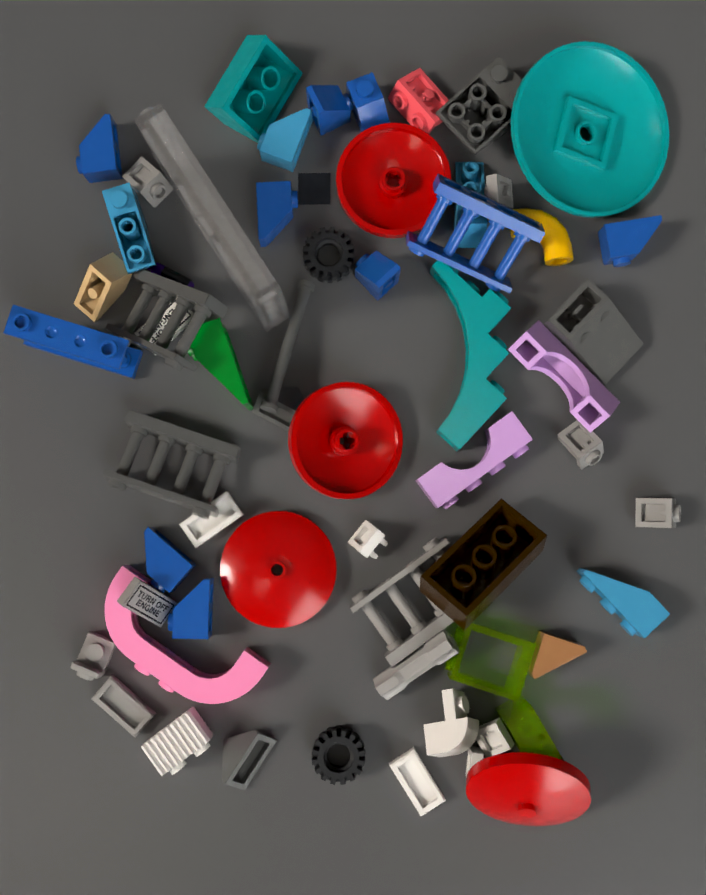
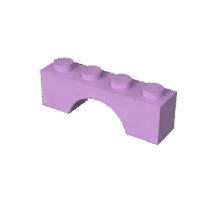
M539 320L508 349L527 370H537L545 373L562 388L569 401L570 413L590 433L609 418L620 404V401Z
M513 411L485 430L487 447L483 458L477 465L469 469L460 470L448 467L441 462L415 480L435 508L443 506L444 509H447L459 500L456 495L462 490L466 489L469 493L483 482L480 480V477L487 472L494 475L506 465L503 461L509 456L513 455L516 459L529 450L526 444L533 439Z

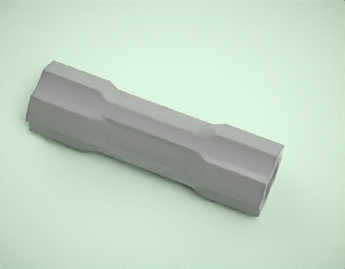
M444 629L428 640L421 649L393 667L390 666L373 678L376 690L381 697L389 700L404 690L411 681L433 666L441 665L459 653L460 649L457 646V642Z

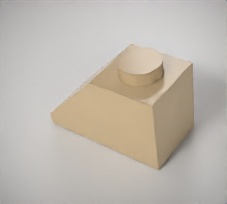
M113 252L89 265L74 305L93 322L98 321L126 290L133 273H127L124 261Z

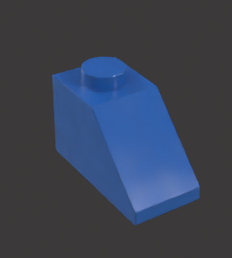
M373 72L346 82V93L352 102V112L361 132L375 125L390 123L385 101Z
M310 85L306 87L308 109L312 110V119L320 136L351 122L352 102L347 93L342 94L338 85Z
M104 114L80 143V156L76 157L78 172L83 174L89 183L123 179L117 124L111 114Z
M291 181L256 182L258 239L261 247H267L294 218L293 208H298V192L292 191Z
M658 215L604 224L597 232L603 265L613 264V267H623L631 264V261L641 252L662 222V216Z
M377 250L371 255L366 253L355 264L357 267L355 269L356 279L377 301L399 281L400 266Z
M148 527L144 531L147 574L153 578L150 582L163 593L165 590L169 593L173 592L197 564L155 527Z
M214 578L202 580L173 608V613H169L168 631H172V639H209L212 636Z

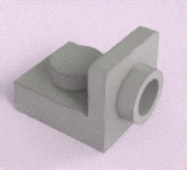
M142 156L122 176L127 183L130 182L132 187L153 208L157 207L173 190V187L162 173Z
M499 174L487 175L484 195L512 209V180Z
M578 420L557 434L558 440L576 458L577 465L581 470L588 465H595L604 454L603 441L593 431L590 433Z
M636 498L635 527L676 528V522H681V505H676V499Z
M92 631L88 632L76 661L72 662L70 668L77 671L76 675L85 680L93 681L94 678L98 679L105 674L116 645L113 640Z

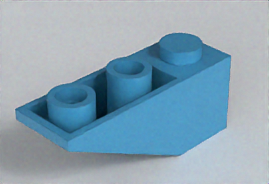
M455 162V182L484 195L483 162ZM454 203V229L464 212L462 210L463 206ZM481 215L474 217L458 248H477L486 232L487 218Z
M130 182L103 190L102 194L127 273L131 274L156 266L137 193Z
M579 568L577 570V573L582 577L579 582L590 593L595 591L602 598L599 601L602 607L611 615L615 612L622 619V622L619 623L621 627L632 637L636 634L646 638L670 615L661 603L646 590L586 569Z

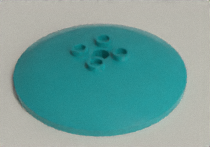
M582 41L566 44L552 50L538 60L526 73L513 101L511 138L522 172L532 187L546 201L569 214L588 218H600L620 213L634 206L654 187L667 158L669 122L664 101L656 84L637 61L615 47L598 42ZM581 127L588 130L590 134L589 141H585L581 137Z

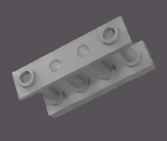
M435 537L423 546L425 552L370 592L365 588L352 598L354 603L350 606L351 611L354 613L362 608L388 644L386 646L388 651L384 653V656L392 667L454 622L429 599L428 601L435 609L433 613L436 616L428 622H425L424 619L420 620L394 584L409 573L420 588V576L423 572L418 566L431 556L437 561L444 554L442 548L449 544L446 538L439 541ZM383 591L387 592L411 626L410 631L412 633L403 640L401 637H396L371 602L372 599Z

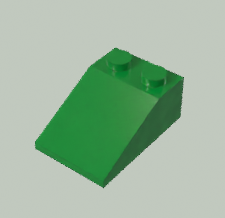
M220 318L203 323L188 350L189 356H192L194 361L198 360L249 411L253 410L254 406L227 328Z

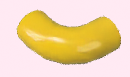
M513 209L542 224L545 235L540 244L544 252L545 265L560 266L573 261L572 244L567 229L556 217L539 209ZM510 229L511 237L515 238V231Z

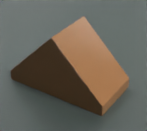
M539 630L527 671L532 678L536 679L587 653V650L579 643Z

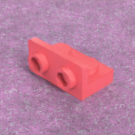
M421 68L400 78L388 97V100L410 125L423 130L429 135L435 126L443 122L436 115V112L449 101Z

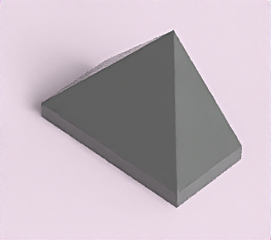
M281 388L276 403L279 406L277 413L267 412L260 408L261 402L265 401L268 389H261L252 413L289 432L294 413L304 400L299 388Z
M257 730L225 738L223 740L222 782L225 785L245 790L277 740Z

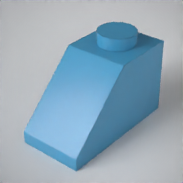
M305 108L269 124L266 134L262 133L260 135L257 145L263 162L294 172L313 122L312 110Z

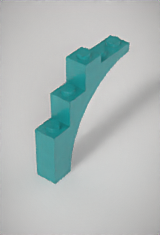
M437 260L431 267L430 275L445 290L456 309L463 329L466 350L465 372L459 395L450 414L436 431L457 452L507 399L503 395L504 389L494 380L489 382L486 378L509 354L505 350L507 348L506 344L497 336L492 338L489 333L508 314L511 307L508 305L509 301L498 291L494 293L489 289L482 297L479 294V288L469 280L465 282L458 275V269Z

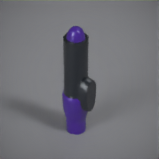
M155 262L156 266L146 268L154 274L194 288V283L191 279L167 268L161 263Z

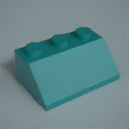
M247 35L204 107L224 125L258 143L260 135L262 133L266 134L269 124L274 123L303 72L266 35Z

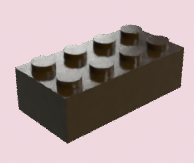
M501 498L420 576V592L465 631L538 557L544 549L548 535Z

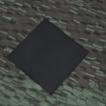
M298 173V205L330 204V173Z

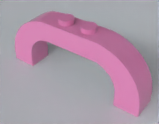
M124 565L120 568L112 580L106 595L105 622L114 644L127 658L136 663L134 667L146 676L151 674L159 679L158 684L168 692L173 693L176 691L185 698L205 704H219L237 699L250 691L260 681L271 663L248 647L229 670L219 674H207L199 671L146 634L139 624L137 614L121 606L117 600L134 577L149 585L151 580L130 565Z

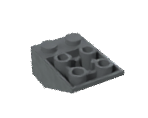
M498 56L436 112V115L476 155L511 130L513 101L522 79Z
M588 278L543 324L603 385L644 344L610 298Z

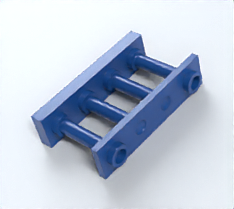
M437 174L433 182L437 201L420 234L416 235L410 231L407 232L406 245L409 247V250L418 256L428 255L486 282L487 287L496 292L503 290L510 293L513 288L510 279L506 275L526 242H530V240L538 243L541 242L545 235L542 224L447 177ZM454 202L463 206L462 210L464 212L446 246L442 247L429 240L448 204L452 205ZM481 215L489 219L490 225L471 259H467L455 252L474 217ZM506 227L515 231V238L496 271L482 266L481 263L500 229L504 230Z
M17 305L12 306L3 332L6 335L23 339V344L132 379H135L143 355L141 350L128 347L129 340Z

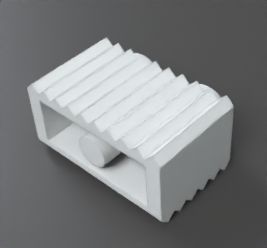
M191 707L148 739L141 748L161 776L167 772L173 775L187 764L184 759L193 753L197 757L211 746L209 741L213 737V732L206 725V722L203 721L195 707Z

